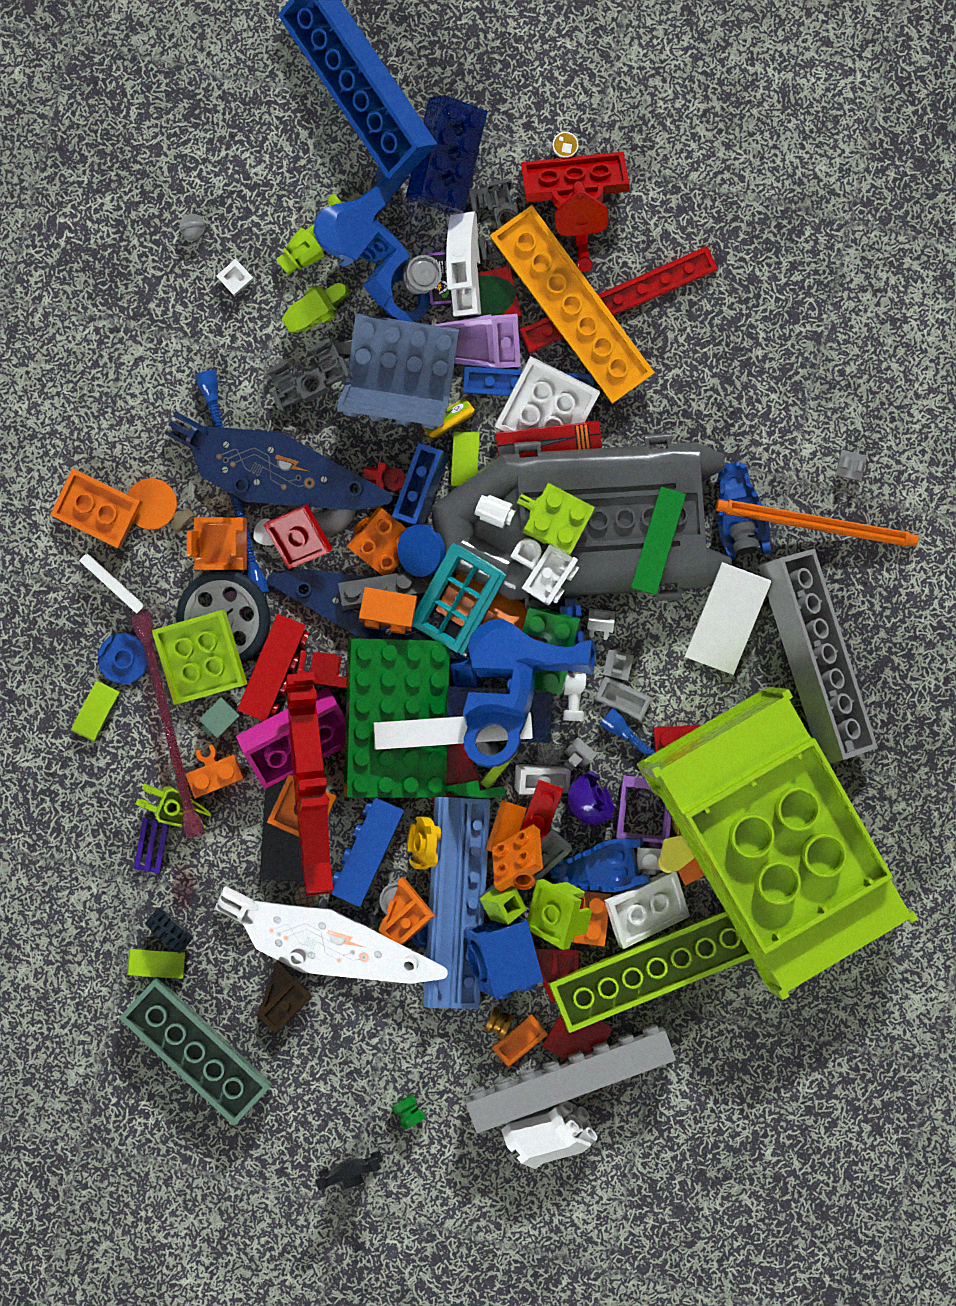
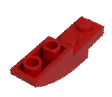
M538 780L520 831L534 824L540 829L541 840L547 835L563 792L562 787Z

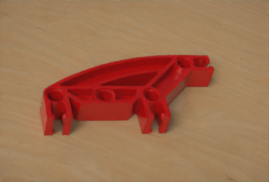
M314 672L288 674L286 680L292 769L305 896L332 894L333 891L328 828L329 799L326 794L327 782L326 778H324L316 709L317 693L316 689H314Z

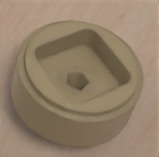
M189 508L185 511L176 512L173 515V522L170 524V527L176 533L181 532L194 520L195 514Z

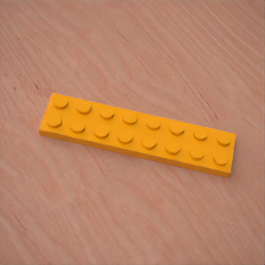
M532 205L490 235L491 240L611 404L618 401L655 373Z

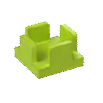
M545 879L537 880L527 917L530 932L562 950L570 949L574 936L586 934L592 910L589 908L580 909L582 900L579 899L584 897L585 891L568 882L552 884Z

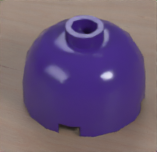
M589 771L575 779L570 785L567 794L568 803H566V808L572 817L576 816L579 821L587 825L604 823L612 819L614 816L611 813L615 812L612 798L606 786L603 790L597 783L600 777L593 771Z

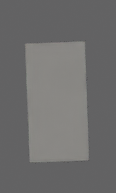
M605 676L594 699L642 721L652 697Z

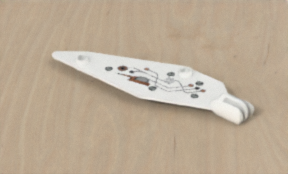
M227 886L223 888L218 903L215 906V910L244 925L257 950L302 973L409 984L440 980L448 975V970L444 966L333 909L254 901Z

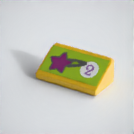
M463 398L447 408L442 427L437 426V429L423 427L430 440L434 441L473 416L475 410Z

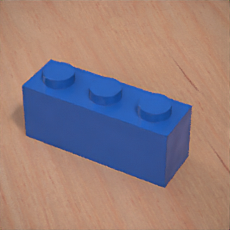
M418 443L392 517L411 525H425L449 458L448 454L442 450Z

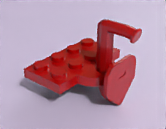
M624 151L521 162L526 203L545 200L553 201L554 205L558 208L555 212L556 230L563 236H575L578 269L582 272H589L593 267V263L589 257L587 234L602 232L608 225L607 206L602 203L604 194L630 192Z

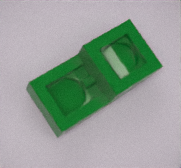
M478 780L445 786L446 792L464 798L487 799L506 796L504 786L480 790Z

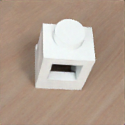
M636 848L635 855L639 873L649 875L661 873L658 865L661 848Z

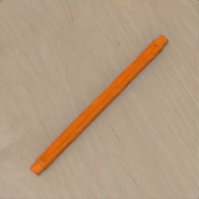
M718 499L715 506L716 511L725 512V515L790 525L904 547L907 545L916 547L919 541L918 535L909 534L908 531L860 524L730 499L727 501Z

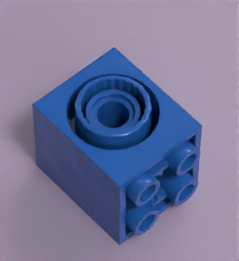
M517 917L509 925L491 921L464 930L468 945L467 956L469 964L477 978L480 991L497 999H505L512 996L511 992L519 989L521 991H529L536 988V984L544 982L528 921Z

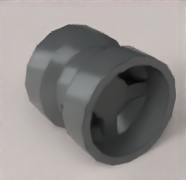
M741 522L729 528L730 535L735 541L733 544L734 554H750L760 549L759 541L754 535L756 532L754 522Z

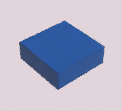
M452 660L449 663L454 687H478L480 685L481 679L472 668L471 660Z

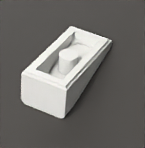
M519 764L515 768L514 788L519 795L534 794L538 780H542L562 787V793H568L571 771L566 767Z

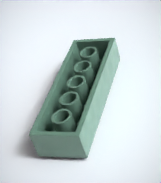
M159 977L155 978L119 1017L126 1026L233 1126L240 1121L272 1085L261 1072Z

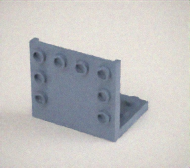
M356 313L348 368L352 372L353 379L349 380L347 378V382L338 400L337 410L343 411L344 415L351 417L363 414L369 415L370 419L384 421L385 418L395 419L396 423L402 425H410L411 422L421 423L422 427L428 429H437V426L442 427L449 404L459 329Z

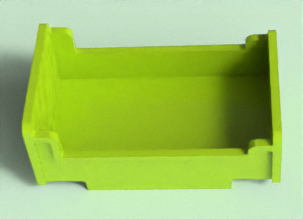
M767 687L643 759L637 766L653 793L660 796L755 962L754 966L769 992L784 1000L789 997L788 992L905 921L913 923L918 920V917L913 910L908 909L891 881L893 878L891 872L815 738L808 734L789 700L793 698L789 689Z

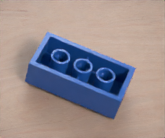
M375 797L374 801L368 800L362 813L366 816L363 825L357 824L351 837L356 841L352 849L346 848L340 863L345 865L341 873L335 872L332 879L334 888L332 895L361 907L405 809L381 798Z

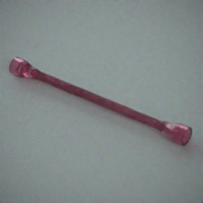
M139 613L131 616L132 626L140 639L141 646L145 647L144 653L149 666L148 669L151 681L153 682L152 685L155 697L157 698L156 701L159 713L161 714L160 717L163 729L165 730L167 745L169 746L171 762H173L178 788H180V798H182L181 801L184 804L182 807L185 839L198 837L205 834L202 819L196 812L193 803H191L192 800H190V791L188 790L189 787H187L185 771H183L182 759L180 758L181 755L178 743L176 742L174 727L172 726L170 710H168L166 694H164L162 678H160L158 662H156L154 646H152L154 643L152 637L154 625L151 613Z

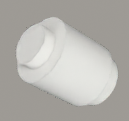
M482 495L477 504L475 515L480 516V520L503 529L506 524L511 525L516 511L512 510L513 504L491 495L488 497Z

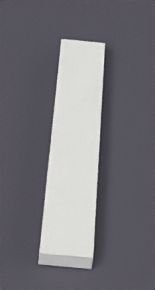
M531 712L528 714L520 734V739L533 738ZM463 716L374 722V749L464 743L467 725ZM487 726L478 734L476 742L508 740V733L501 726Z

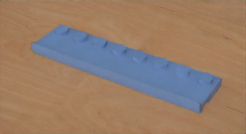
M435 797L433 822L435 826H439L441 829V839L437 842L436 849L438 862L435 867H431L429 908L436 917L428 923L426 958L444 966L448 970V975L444 979L424 982L423 1006L427 1008L479 1009L480 990L477 978L469 964L467 956L468 945L464 930L484 924L485 909L479 902V896L486 891L488 850L485 849L489 838L490 799Z

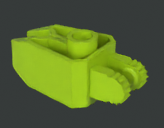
M341 282L327 289L315 285L305 291L303 298L288 308L282 317V321L289 332L292 333L307 331L321 322L326 324L337 316L335 314L339 311L337 305L351 294V290Z
M144 783L142 789L145 792L159 797L155 805L144 799H137L136 805L152 811L158 822L188 829L206 828L203 823L190 818V814L193 812L211 816V813L199 802L171 785L165 786L161 790Z

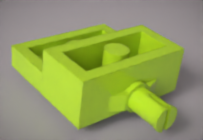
M550 483L546 485L542 495L536 501L522 493L517 501V504L530 510L529 519L522 533L543 544L547 543L568 555L572 553L595 509L590 504Z

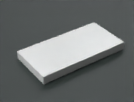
M722 562L685 657L734 675L770 587L771 580Z

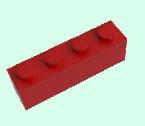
M277 613L237 708L238 711L262 721L277 714L280 705L276 704L279 694L284 695L286 692V677L289 670L294 671L300 657L296 656L299 646L304 647L310 635L306 631L308 626Z

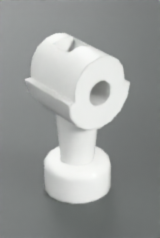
M567 673L564 695H568V710L563 711V720L584 721V712L579 710L581 693L586 686V673Z

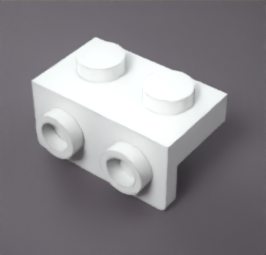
M549 545L521 589L546 605H550L552 601L557 603L565 591L561 588L562 584L566 579L571 581L579 569L575 565L578 559L572 558L563 551Z

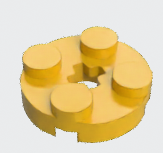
M416 817L417 823H411L407 836V852H412L413 859H409V862L414 869L435 867L438 862L436 849L437 842L441 839V829L439 826L434 825L430 817Z

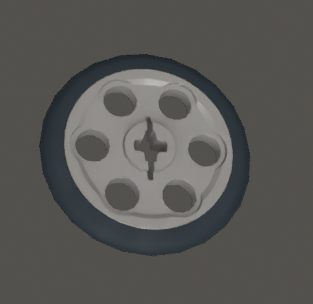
M213 570L204 573L194 579L183 591L178 602L176 622H182L225 609L226 613H229L227 616L233 636L237 631L243 632L246 636L244 645L239 646L236 644L241 663L244 664L256 656L264 646L269 634L271 620L266 597L258 585L239 572ZM228 587H233L237 592V597L233 602L225 598V590ZM204 592L211 594L213 599L212 604L208 607L202 605L200 597ZM246 606L250 607L254 612L251 621H246L242 618L241 612Z

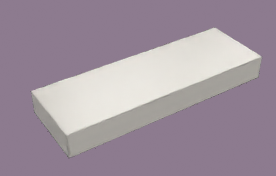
M85 554L79 560L134 612L140 615L146 609L142 602L92 556Z

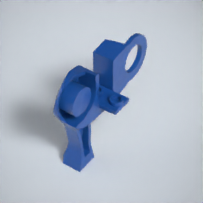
M378 166L374 186L358 200L335 204L319 211L314 220V234L318 244L328 254L342 259L338 264L342 267H346L356 261L359 256L373 263L383 258L363 287L392 319L416 322L426 314L429 308V292L417 295L418 304L410 312L401 310L394 303L392 288L396 282L402 281L401 274L404 266L408 263L406 259L410 257V254L402 243L376 218L390 202L394 193L400 189L401 185L410 176L388 180Z
M502 618L490 620L478 626L470 636L468 644L472 668L478 677L509 678L507 684L508 694L468 692L463 710V717L467 725L464 736V749L468 757L476 764L488 768L498 767L510 761L517 753L521 743L520 734L532 705L536 673L540 670L593 674L597 651L593 640L583 641L570 647L557 646L531 638L515 625ZM491 725L503 727L508 733V742L501 752L496 755H485L478 751L476 739L482 729Z

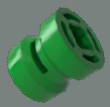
M414 1094L401 1099L391 1106L394 1114L400 1117V1125L403 1130L416 1125L426 1118L423 1110L418 1109Z

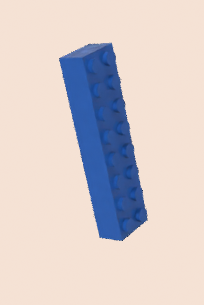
M289 0L278 13L279 18L386 178L391 180L409 176L437 145V142L341 0Z

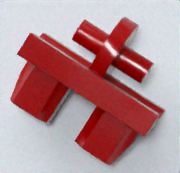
M378 462V468L364 467L363 478L386 491L388 489L392 491L402 489L406 478L402 470L390 468L387 463Z

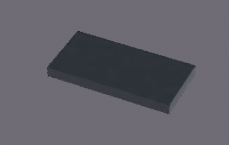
M285 778L265 789L260 879L304 882L299 837L267 823L287 779Z

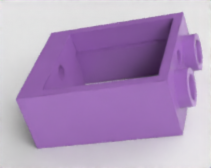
M622 775L615 838H642L644 842H647L646 847L662 849L663 840L669 838L672 818L665 805L661 836L623 832L628 787L651 788L645 778Z

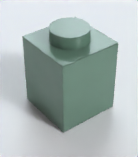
M221 697L199 719L203 723L200 728L210 738L214 735L220 738L241 715Z

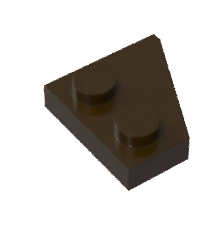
M276 961L257 1016L275 1034H278L314 996L279 961Z

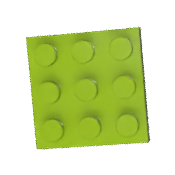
M225 609L152 630L174 705L247 685Z

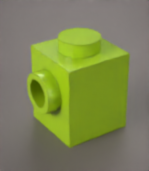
M493 887L480 898L490 920L509 925L527 910L517 888L510 887L502 892Z

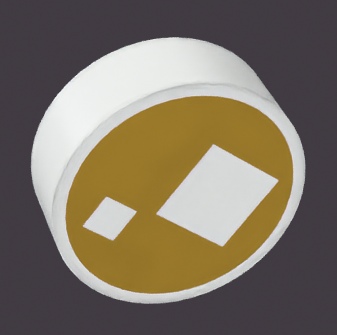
M561 132L556 135L553 140V152L559 158L573 157L578 151L576 136L570 132Z

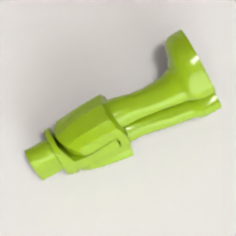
M334 193L327 199L329 206L342 203ZM314 224L306 230L300 228L291 238L286 248H283L284 253L276 261L290 275L297 268L302 270V268L325 257V250L316 240Z

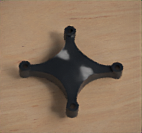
M380 1150L370 1153L371 1157L366 1159H347L330 1171H328V1168L318 1171L320 1178L315 1179L318 1190L327 1188L342 1181L344 1189L364 1183L362 1174L381 1169L379 1162H382L383 1159Z

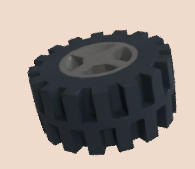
M159 907L145 922V925L158 938L179 954L193 939V936L183 926Z

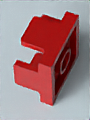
M301 650L297 674L314 672L315 685L346 689L347 666L345 676H339L341 657L336 654L314 652L311 670L306 672L308 652Z

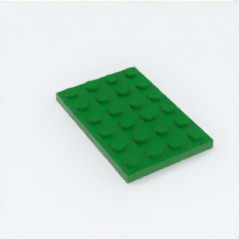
M348 638L343 797H446L447 745L375 750L373 733L374 722L448 717L450 648L443 645L441 641Z

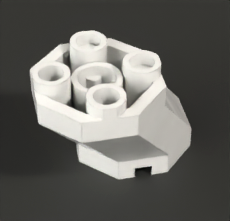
M568 1101L510 1121L501 1129L508 1149L511 1152L516 1149L520 1154L517 1159L521 1164L534 1169L546 1162L583 1153L597 1140V1135L592 1129L589 1121L590 1115L587 1110L582 1106L577 1107Z

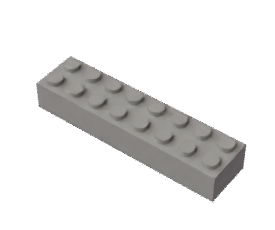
M815 549L759 565L761 576L771 580L767 595L812 738H815L828 763H835L877 749V743Z
M652 1023L642 1027L641 1033L632 1035L631 1032L616 1037L618 1041L608 1044L607 1041L595 1044L592 1046V1052L583 1054V1051L579 1050L567 1055L569 1059L567 1061L558 1062V1059L544 1063V1068L534 1072L533 1068L518 1073L519 1078L510 1081L508 1077L495 1081L494 1087L485 1090L484 1086L469 1091L470 1095L466 1097V1106L476 1133H481L676 1061L665 1029L662 1025L657 1026L656 1023Z

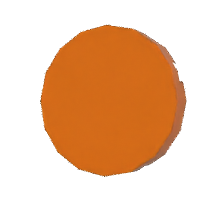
M143 479L135 483L127 494L143 502L134 519V523L143 529L157 530L165 527L173 520V515L178 508L177 496L173 489L159 479Z

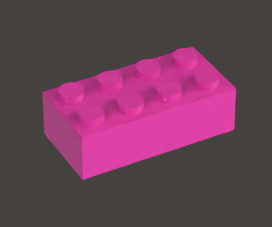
M329 687L317 693L316 701L322 759L345 747L346 717ZM288 709L236 736L244 756L264 790L287 778L289 774L293 775Z

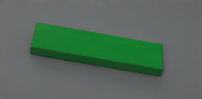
M660 487L630 588L657 595L686 497L685 493Z

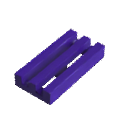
M143 817L134 869L154 873L161 872L169 824ZM148 824H152L145 865H141ZM159 825L162 826L156 865L152 867L151 861Z

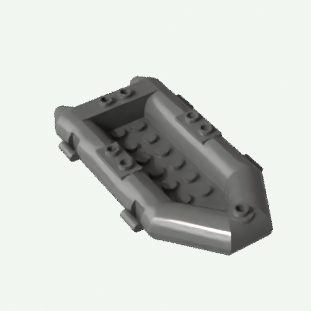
M670 433L645 434L644 445L543 452H541L540 441L514 443V453L501 454L431 506L432 527L443 539L445 555L451 544L455 543L503 571L507 576L497 593L510 600L524 599L525 610H528L530 605L542 609L551 608V603L546 605L537 598L529 599V593L521 588L533 570L510 557L521 540L527 538L534 539L522 533L529 519L530 510L517 504L521 493L536 501L542 495L548 483L595 507L572 553L569 555L572 558L578 559L575 565L579 569L571 581L566 579L562 584L561 588L565 591L561 597L642 592L630 587L660 487L685 493L686 497L660 581V585L675 584L676 589L659 591L658 588L655 601L682 600V589L707 588L714 583L722 562L732 566L731 557L706 547L702 482L725 468L724 454L698 442L671 444ZM666 444V449L650 450L649 445ZM537 452L536 457H519V453ZM482 495L487 497L491 495L513 504L512 510H515L516 513L510 526L506 524L502 529L480 520V516L475 515L477 504ZM537 541V542L539 543V545L541 546V550H542L541 557H542V555H543L544 552L546 551V549H547V547L549 546V544H547V543H546V544H543V543ZM460 558L455 570L468 576L472 565ZM477 569L472 579L485 585L489 575Z

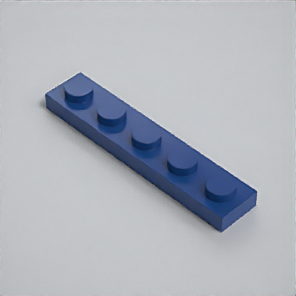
M465 367L463 394L510 396L523 370ZM565 373L591 387L594 385V379L590 374Z

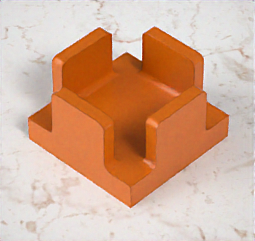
M194 518V531H187V557H194V570H247V518Z
M289 774L267 823L299 837L293 776ZM326 791L329 799V816L337 796Z

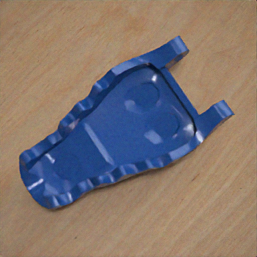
M739 462L725 464V468L718 472L719 500L727 501L730 499L763 506L753 485H751L747 466ZM719 511V538L726 556L731 557L732 561L736 560V554H734L733 549L735 541L730 535L729 528L741 522H754L756 527L754 535L759 541V545H761L763 555L772 553L769 522L725 515V512Z
M642 838L608 840L597 844L589 850L580 852L574 857L562 859L550 870L552 883L568 882L581 890H600L602 892L623 891L651 882L649 874L639 875L634 848L643 846Z

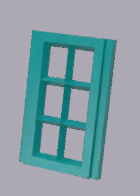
M452 543L415 611L413 627L433 639L441 641L443 645L456 653L463 655L468 647L470 636L482 622L507 574L460 545ZM460 558L472 565L464 583L451 577ZM477 569L489 575L481 593L468 587ZM448 581L461 588L451 607L439 600ZM465 591L477 598L468 617L455 610ZM435 605L448 611L439 629L426 622ZM452 614L465 621L456 639L443 632Z

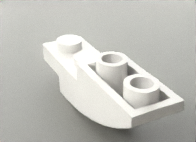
M475 211L450 215L446 253L447 288L451 290L454 317L481 314L477 264L481 263L477 213Z

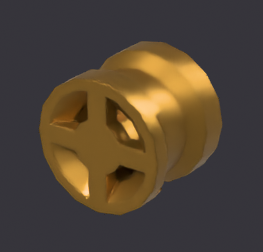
M494 1007L484 1031L488 1033L494 1032L498 1038L503 1039L514 1016L511 1014L505 1015L500 1012V1009Z

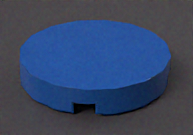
M418 524L407 528L401 534L398 542L400 563L413 576L425 577L436 573L445 557L443 539L429 525Z
M118 633L108 637L101 644L98 651V665L101 673L109 681L117 684H131L138 681L146 673L150 664V654L146 644L139 637L129 633Z

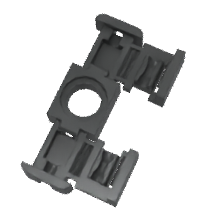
M509 178L490 182L489 188L493 189H488V187L475 190L469 189L472 211L480 213V209L489 208V211H492V208H494L497 230L503 226L500 222L503 214L509 213L514 217L518 215L517 205H512L508 184H512V181ZM478 237L483 262L502 258V253L491 239L486 240L485 237Z
M330 338L309 348L314 357H318L320 362L318 364L319 368L297 378L292 376L291 370H293L291 363L285 360L266 370L276 388L273 391V396L279 410L288 413L286 410L288 407L302 400L310 402L330 392L329 386L345 378L353 379L352 372L347 368L349 367L348 362L339 356L334 341ZM311 379H317L319 383L317 389L312 392L308 391V382Z

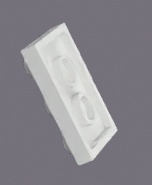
M662 872L650 878L651 882L627 889L604 900L620 948L625 949L690 917L677 872Z

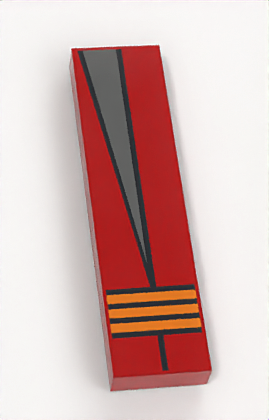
M599 420L496 432L498 456L514 453V443L540 441L541 452L602 448ZM537 452L519 453V457L535 456Z

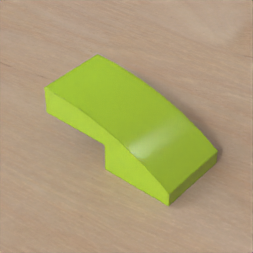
M454 430L451 486L461 485L478 472L480 432Z
M96 681L71 731L95 742L120 692Z
M129 949L127 975L183 979L185 952L179 954L176 951Z

